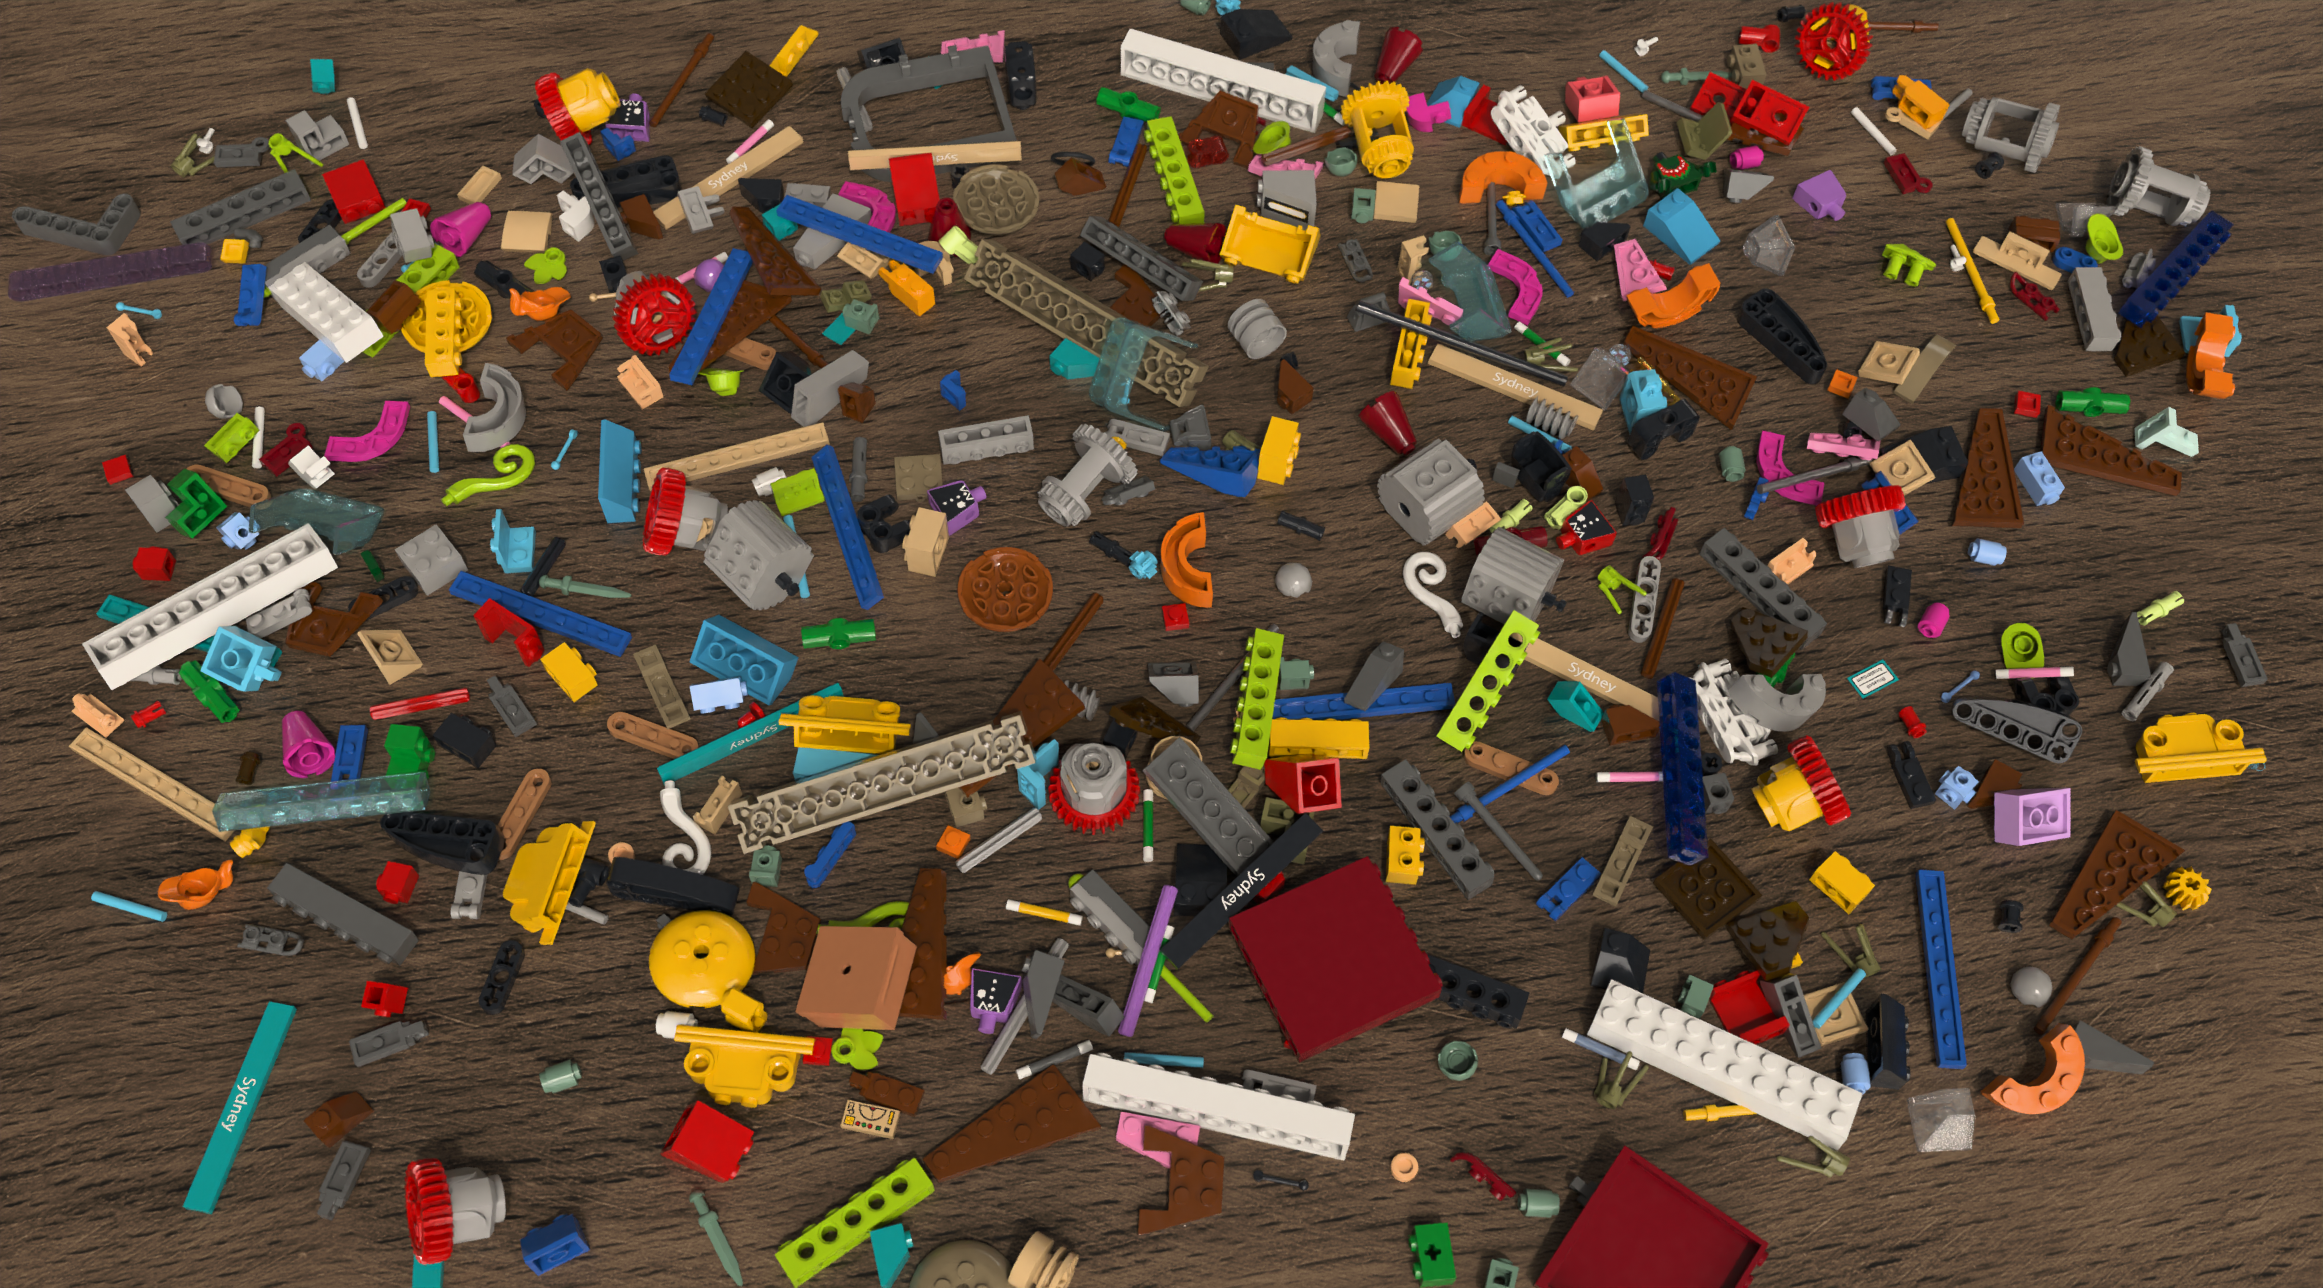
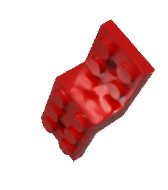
M1710 72L1690 108L1691 111L1705 116L1716 104L1713 97L1719 95L1724 99L1723 104L1730 126L1736 123L1748 130L1751 128L1789 146L1809 106L1754 80L1745 89ZM1782 113L1786 120L1779 122L1775 119L1774 115Z

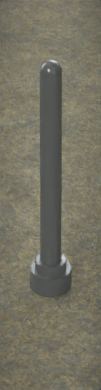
M1491 182L1487 186L1488 238L1484 242V253L1486 255H1494L1497 249L1501 250V241L1497 238L1495 183Z
M1470 781L1462 785L1454 793L1460 801L1463 800L1471 805L1534 880H1541L1543 877L1542 872L1476 797L1477 793L1474 791L1476 788Z

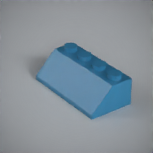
M601 420L598 499L607 523L635 522L636 512H640V503L637 498V493H640V480L637 479V473H641V463L638 459V454L642 452L641 441L636 439L634 431L608 420Z
M716 615L703 621L690 663L719 679L741 676V682L746 681L748 694L770 706L790 681L799 657L721 615Z

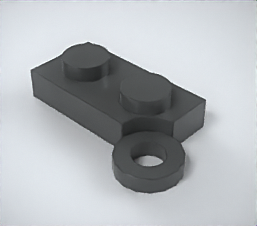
M258 137L251 144L216 145L214 163L216 167L260 166L261 153L269 149V141L264 137ZM260 143H264L261 147L257 146Z
M1145 475L1132 480L1129 484L1125 483L1105 490L1102 502L1104 505H1123L1131 498H1140L1148 495L1150 491L1155 490L1153 481Z

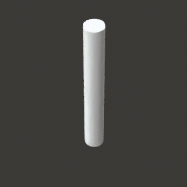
M348 98L347 104L359 148L365 149L368 145L357 104L354 98Z
M1858 107L1851 111V114L1889 155H1893L1897 151Z
M263 407L255 408L254 424L260 431L253 437V468L262 467L259 459L263 455L265 414Z

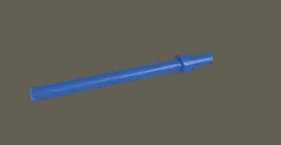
M1503 200L1498 201L1496 206L1504 215L1503 219L1506 223L1515 229L1567 298L1571 297L1574 291L1519 222V217L1515 211L1510 210Z
M1566 745L1561 746L1478 799L1486 806L1569 754L1568 747ZM1464 804L1457 808V812L1449 817L1454 823L1465 822L1473 817V813L1476 811L1470 804Z

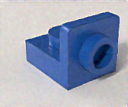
M608 127L600 131L604 146L617 161L636 151L633 138L630 135L620 139L618 134H613Z
M955 370L943 377L940 381L941 395L960 411L966 406V392L960 386V372Z

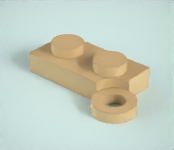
M1891 107L1885 113V117L1889 121L1899 122L1902 126L1907 127L1926 139L1933 135L1941 123L1938 122L1925 130L1901 109Z

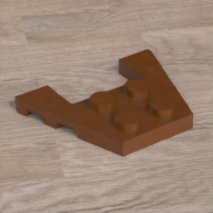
M1220 90L1202 109L1201 114L1188 124L1183 133L1180 132L1178 134L1180 142L1194 148L1203 130L1241 144L1233 159V163L1249 169V164L1254 156L1253 147L1256 139L1259 106Z
M1782 113L1774 115L1775 119L1779 122L1786 120ZM1733 123L1731 126L1732 134L1727 140L1732 141L1733 138L1743 140L1742 144L1748 146L1751 143L1762 145L1763 150L1788 156L1804 128L1801 125L1799 126L1788 146L1757 130L1753 132Z
M1124 264L1115 273V279L1129 289L1109 308L1148 330L1165 311L1161 314L1156 311L1152 301L1156 297L1135 270Z
M571 309L545 320V324L536 328L531 326L524 329L525 332L520 335L514 336L512 334L506 338L508 344L520 354H523L536 342L541 341L566 361L564 365L551 374L552 379L566 391L570 389L603 339L598 330Z
M310 582L305 587L299 589H306L309 592L310 599L308 602L311 604L312 612L308 616L289 624L285 643L292 649L331 657L382 604L383 600L378 595L360 592L350 612L319 607L313 604L323 588L319 583Z
M753 882L746 902L749 907L769 910L771 913L758 955L755 957L752 975L772 971L774 973L807 970L821 919L761 884Z
M1145 1125L1143 1151L1171 1153L1168 1210L1139 1209L1137 1235L1220 1214L1222 1211L1224 1157Z

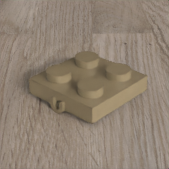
M940 454L894 457L897 501L916 499L917 502H923L925 499H928V490L943 486Z

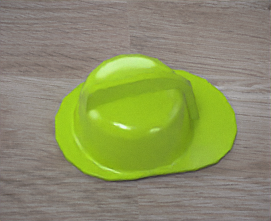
M1277 121L1264 128L1254 144V153L1265 154L1290 145L1289 124L1285 121Z
M2103 214L2092 215L2087 223L2090 236L2085 247L2087 253L2096 260L2097 264H2101L2108 259H2119L2123 255V247L2113 222Z
M705 368L698 374L706 376L712 391L721 396L736 394L737 388L740 386V372L744 370L732 371Z
M2026 623L2010 625L2001 637L2006 668H2043L2044 652L2038 631Z

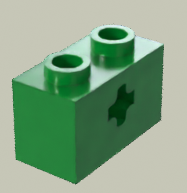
M1448 1223L1414 1226L1412 1235L1408 1236L1410 1251H1415L1416 1262H1413L1412 1265L1414 1279H1419L1420 1288L1452 1285L1456 1280V1272ZM1428 1250H1431L1432 1255H1437L1432 1261L1431 1257L1426 1255Z

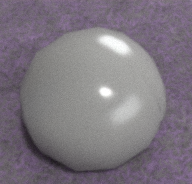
M214 385L205 394L207 409L217 418L227 419L233 417L236 413L240 414L242 412L243 402L241 395L233 386Z
M1287 563L1278 570L1275 578L1278 591L1285 596L1298 598L1305 592L1309 593L1313 582L1309 570L1300 563Z
M2023 967L2013 974L2010 983L2013 995L2023 1005H2035L2037 1008L2049 1001L2053 989L2050 977L2036 967Z

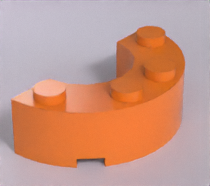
M1512 151L1486 153L1472 161L1465 170L1459 193V204L1480 203L1483 191L1491 182H1494L1495 185H1507L1515 191H1520V194L1526 195V198L1523 200L1543 199L1547 180L1542 170L1533 161Z
M1708 263L1703 266H1696L1688 271L1685 279L1667 292L1651 293L1646 287L1641 290L1632 291L1626 295V298L1641 325L1644 327L1651 325L1652 328H1663L1678 324L1701 311V305L1707 299L1711 302L1717 294L1720 282Z
M2206 312L2200 320L2194 333L2198 338L2195 346L2190 345L2186 366L2187 386L2193 394L2218 399H2225L2233 395L2235 384L2232 383V374L2223 372L2225 350L2230 339L2235 334L2233 317Z
M1204 512L1180 519L1170 531H1167L1161 546L1160 568L1165 585L1178 599L1193 606L1211 608L1213 598L1211 573L1201 572L1193 568L1186 559L1194 550L1205 547L1206 527Z
M2059 1023L2039 1040L2045 1049L2046 1063L2043 1072L2037 1079L2030 1083L2018 1084L2011 1077L1999 1075L1980 1092L1988 1100L2002 1108L2025 1114L2046 1113L2062 1106L2077 1091L2084 1073V1051L2075 1030L2071 1025Z

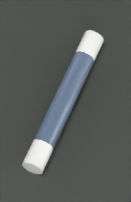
M1567 1028L1563 1033L1562 1038L1622 1064L1626 1054ZM1631 1057L1627 1067L1636 1070L1640 1061Z

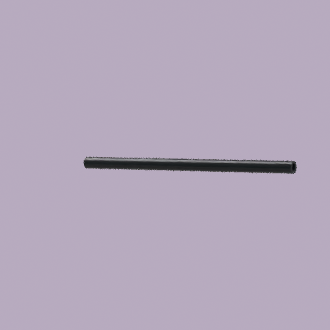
M1359 300L1355 311L1555 384L1565 386L1568 380V376L1369 303Z

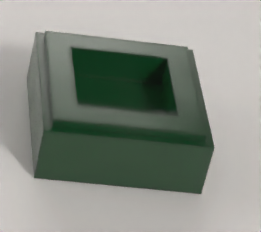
M368 550L360 553L376 582L385 579L372 553Z

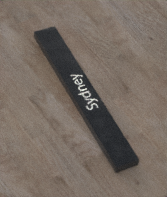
M1305 813L1160 950V953L1178 970L1229 922L1230 917L1236 915L1309 846L1323 830Z

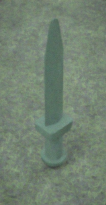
M1682 68L1680 72L1675 73L1664 71L1661 75V80L1664 83L1680 81L1682 85H1687L1689 80H1706L1710 72L1722 78L1732 77V72H1688L1687 68Z
M543 575L539 579V585L543 589H546V587L561 589L564 595H569L571 591L608 598L631 597L630 593L613 587L572 581L571 576H565L563 580Z
M693 1191L690 1194L689 1201L694 1203L699 1212L698 1222L700 1227L705 1228L727 1273L738 1286H742L743 1281L738 1262L717 1222L719 1218L716 1212L710 1211L704 1199L705 1193L703 1191Z

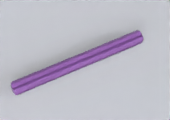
M1170 885L1163 886L1123 1014L1125 1017L1121 1021L1118 1030L1121 1035L1132 1037L1176 899L1178 892L1176 887Z

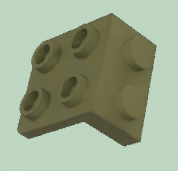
M1720 102L1716 103L1699 122L1683 117L1677 122L1686 155L1706 160L1732 134L1724 104Z

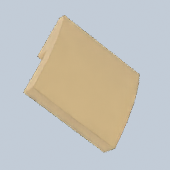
M508 211L503 229L501 249L510 252L544 253L547 250L548 235H551L553 214L550 212Z
M849 242L846 243L837 255L839 259L870 279L879 274L878 269L881 267L886 268L889 261L892 260V258Z

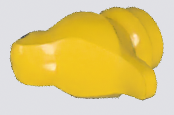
M261 818L253 824L243 827L240 835L234 836L230 846L241 858L251 855L253 850L260 849L264 844L266 833L270 829L269 823Z

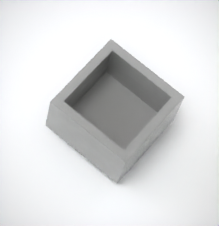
M437 525L432 526L395 549L404 567L427 596L457 578L460 571H468L461 555Z

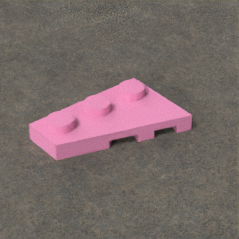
M997 31L998 35L989 37L987 33L981 34L978 39L973 40L965 37L942 42L941 54L948 53V46L952 45L957 46V51L988 45L993 62H1003L1005 31Z
M1256 154L1249 164L1248 171L1262 176V171L1314 170L1316 179L1323 168L1324 162L1316 161V164L1304 163V159H1297L1296 162L1283 160L1269 166H1264L1261 162L1262 154Z
M1636 239L1614 245L1623 301H1627L1626 295L1637 289L1641 290L1647 287L1651 293L1667 290Z
M1402 277L1399 284L1398 304L1406 309L1408 299L1429 302L1428 314L1432 315V318L1440 319L1443 323L1450 326H1460L1463 319V309L1441 297L1435 299L1430 297L1426 289L1419 287L1417 290L1408 285V279Z
M1810 433L1807 449H1812L1815 453L1833 452L1841 457L1854 455L1863 460H1872L1873 458H1878L1880 441L1874 438L1864 439L1862 435L1858 434L1843 438L1839 434Z
M1121 1112L1116 1141L1144 1156L1146 1155L1161 1163L1160 1165L1170 1169L1171 1153L1143 1151L1145 1125L1197 1146L1199 1125Z

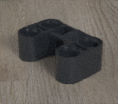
M1682 399L1636 422L1631 430L1628 444L1641 460H1646L1655 454L1663 439L1673 435L1678 442H1683L1691 437L1697 427L1700 416L1686 399Z

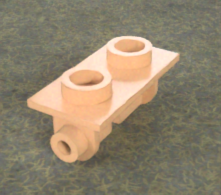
M76 694L72 699L75 706L72 712L105 738L125 721L92 694L88 696Z

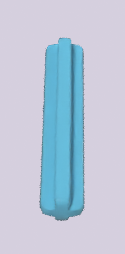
M1294 66L1287 68L1286 75L1326 86L1325 98L1332 102L1337 100L1338 90Z

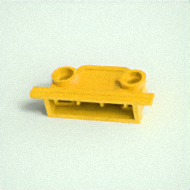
M806 696L799 701L798 715L781 713L779 718V725L794 726V747L884 754L895 750L897 735L909 736L911 724L899 723L900 707L896 703L863 698Z
M2188 713L2175 717L2173 715L2161 716L2154 726L2146 728L2136 743V751L2139 758L2135 759V763L2144 783L2241 775L2250 764L2265 763L2267 759L2263 748H2244L2242 742L2243 729L2235 721L2221 720L2216 725L2215 720L2207 714L2197 715V713Z
M583 821L580 828L572 823L546 828L539 834L536 843L523 845L516 855L503 890V897L513 903L510 911L512 920L532 933L544 928L539 941L542 945H553L596 824L594 821Z
M677 1025L674 1040L677 1042L691 1043L689 1053L684 1060V1068L694 1082L705 1084L710 1097L714 1099L715 1103L730 1105L731 1102H738L742 1106L750 1108L757 1107V1104L763 1105L769 1102L773 1089L783 1092L793 1086L801 1054L812 1055L815 1038Z

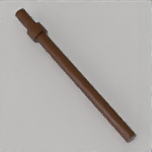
M1913 20L1912 22L1868 21V26L1871 27V30L1911 31L1912 33L1938 30V23H1923L1922 20Z
M707 33L703 41L695 47L693 56L650 119L649 124L652 127L658 125L700 59L704 58L708 53V47L714 40L712 34Z
M776 315L768 319L808 356L807 359L814 366L818 365L822 369L829 364L823 359L824 356L818 350H813Z
M2112 917L2104 930L2101 929L2095 936V943L2034 1027L2035 1032L2040 1035L2044 1034L2102 950L2109 947L2114 940V933L2122 924L2119 918Z

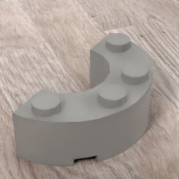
M1346 20L1328 27L1319 34L1313 47L1312 70L1314 77L1338 90V95L1347 97L1349 94L1352 64L1345 63L1339 58L1346 55H1356L1360 22Z
M485 363L480 378L484 397L494 400L496 404L486 414L468 417L463 433L468 452H486L498 448L513 439L524 424L526 407L520 385L511 376L509 371L500 366Z
M1802 674L1786 690L1787 694H1783L1774 689L1767 682L1764 675H1742L1731 686L1728 693L1736 706L1745 715L1749 713L1758 720L1757 724L1775 731H1791L1802 726L1822 706L1826 695V683L1822 674Z

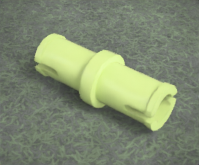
M1522 499L1514 508L1503 513L1501 520L1490 528V532H1494L1498 527L1503 529L1516 527L1519 524V520L1532 511V506L1526 507L1529 502Z
M2173 591L2162 599L2152 601L2150 606L2137 612L2138 617L2143 616L2138 619L2139 623L2145 626L2158 617L2162 618L2168 615L2170 610L2184 603L2183 598L2177 601L2182 595L2178 591Z

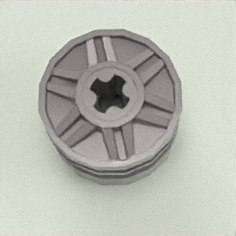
M1262 299L1251 300L1243 304L1231 315L1228 321V329L1235 339L1240 342L1241 347L1249 358L1252 359L1263 358L1271 354L1283 343L1287 334L1283 324L1274 316V312L1266 301Z

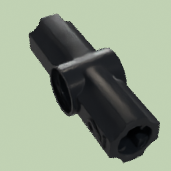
M481 260L476 265L475 276L497 290L502 298L510 299L511 293L509 289L511 288L516 289L520 295L523 292H535L514 278L511 271L500 269L488 260Z

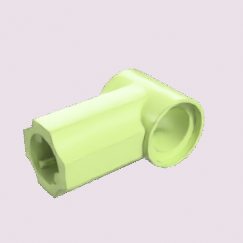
M956 225L939 240L941 246L949 254L953 255L955 253L968 264L978 261V257L975 256L978 246L970 241L965 233Z
M1580 486L1569 488L1566 496L1545 514L1544 518L1547 520L1548 525L1553 529L1560 530L1564 520L1586 504L1587 491Z

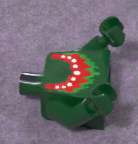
M1659 152L1653 158L1655 164L1649 175V188L1652 191H1657L1661 200L1677 188L1683 193L1688 194L1698 190L1702 176L1709 177L1711 173L1717 172L1716 163L1708 161L1703 165H1696L1687 161L1682 155L1678 154L1667 158L1664 152Z

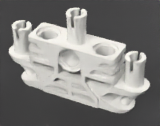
M1521 85L1510 92L1501 91L1497 106H1494L1491 110V116L1502 135L1516 154H1520L1533 161L1542 170L1544 175L1561 178L1564 170L1575 165V158L1567 160L1573 156L1570 153L1558 160L1556 159L1569 147L1556 128L1566 121L1565 115L1558 118L1563 112L1557 111L1548 117L1534 96L1517 104L1516 102L1527 96L1526 89L1519 93L1524 88Z
M1724 658L1709 665L1701 662L1693 678L1688 677L1685 680V690L1722 758L1727 763H1733L1734 759L1746 761L1749 765L1757 766L1759 759L1777 754V745L1771 746V744L1775 743L1773 739L1763 742L1767 739L1770 729L1757 724L1758 720L1751 714L1745 715L1737 708L1730 697L1728 690L1740 676L1737 671L1731 673L1730 663L1725 665L1729 661Z

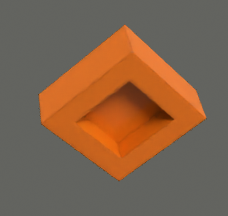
M1836 369L1827 391L1849 399L1858 377Z
M948 825L936 848L940 852L959 859L971 837L969 834Z

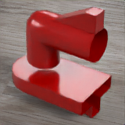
M755 702L749 704L751 712L748 711L738 719V729L766 716Z

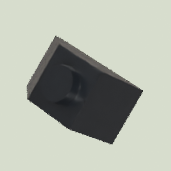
M738 179L741 196L760 213H765L776 207L784 199L782 179Z
M1596 222L1591 227L1587 226L1581 232L1579 247L1598 262L1614 250L1615 244L1627 240L1631 226L1626 223Z

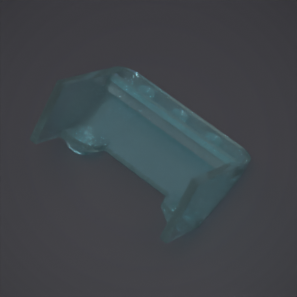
M1458 241L1429 258V262L1441 271L1443 285L1455 292L1459 308L1464 310L1463 317L1449 325L1451 330L1460 337L1470 341L1501 338L1511 333V326L1493 272L1483 260Z

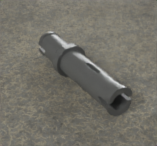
M856 437L853 440L852 473L849 475V482L851 483L850 498L855 502H860L865 498V484L868 482L866 474L867 439L864 437Z

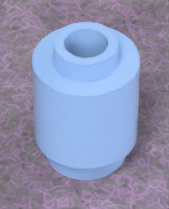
M1978 538L1971 542L1968 548V555L1971 561L1993 566L1996 564L2001 565L2005 560L2007 552L2006 547L2002 546L2001 543Z
M1859 1053L1844 1055L1841 1062L1843 1085L1864 1094L1871 1087L1868 1062L1865 1060L1864 1055Z

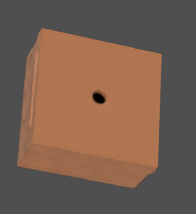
M820 926L795 1012L802 1017L808 1018L819 1027L895 1030L917 946L907 939L897 927Z

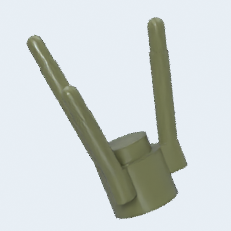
M196 133L191 136L181 153L170 165L182 177H185L187 174L193 176L197 171L214 162L215 156L193 167L195 163L189 155L196 148L197 139L202 138L201 136L197 137Z
M1191 259V263H1182L1185 267L1214 271V280H1218V283L1201 286L1199 291L1219 287L1226 288L1227 283H1232L1233 266L1216 264L1197 259Z
M1561 337L1536 346H1530L1529 349L1524 350L1525 361L1555 371H1578L1576 367L1541 364V362H1545L1544 354L1572 347V344H1566L1543 350L1545 347L1560 342L1562 340Z
M1235 430L1229 431L1223 439V445L1227 447L1226 450H1233L1234 446H1244L1251 451L1262 448L1246 439L1243 435L1241 436Z
M2143 881L2140 887L2155 902L2148 910L2151 916L2122 902L2116 905L2147 921L2152 927L2157 923L2161 927L2166 926L2177 914L2146 881Z
M1863 924L1856 927V932L1864 953L1855 958V964L1825 932H1822L1821 936L1845 961L1853 973L1860 968L1865 971L1866 976L1864 978L1881 971Z
M1631 1051L1627 1052L1614 1081H1607L1606 1085L1604 1081L1608 1059L1604 1057L1602 1060L1598 1085L1594 1094L1597 1095L1596 1101L1606 1108L1614 1110L1617 1106L1621 1107L1625 1098L1649 1069V1066L1645 1065L1621 1093L1622 1088L1619 1086V1083L1632 1057Z
M1811 1135L1808 1139L1825 1152L1821 1159V1163L1825 1165L1824 1168L1791 1158L1777 1157V1160L1780 1162L1822 1173L1829 1178L1832 1177L1833 1173L1840 1177L1845 1172L1850 1161L1849 1157L1840 1151L1826 1146Z

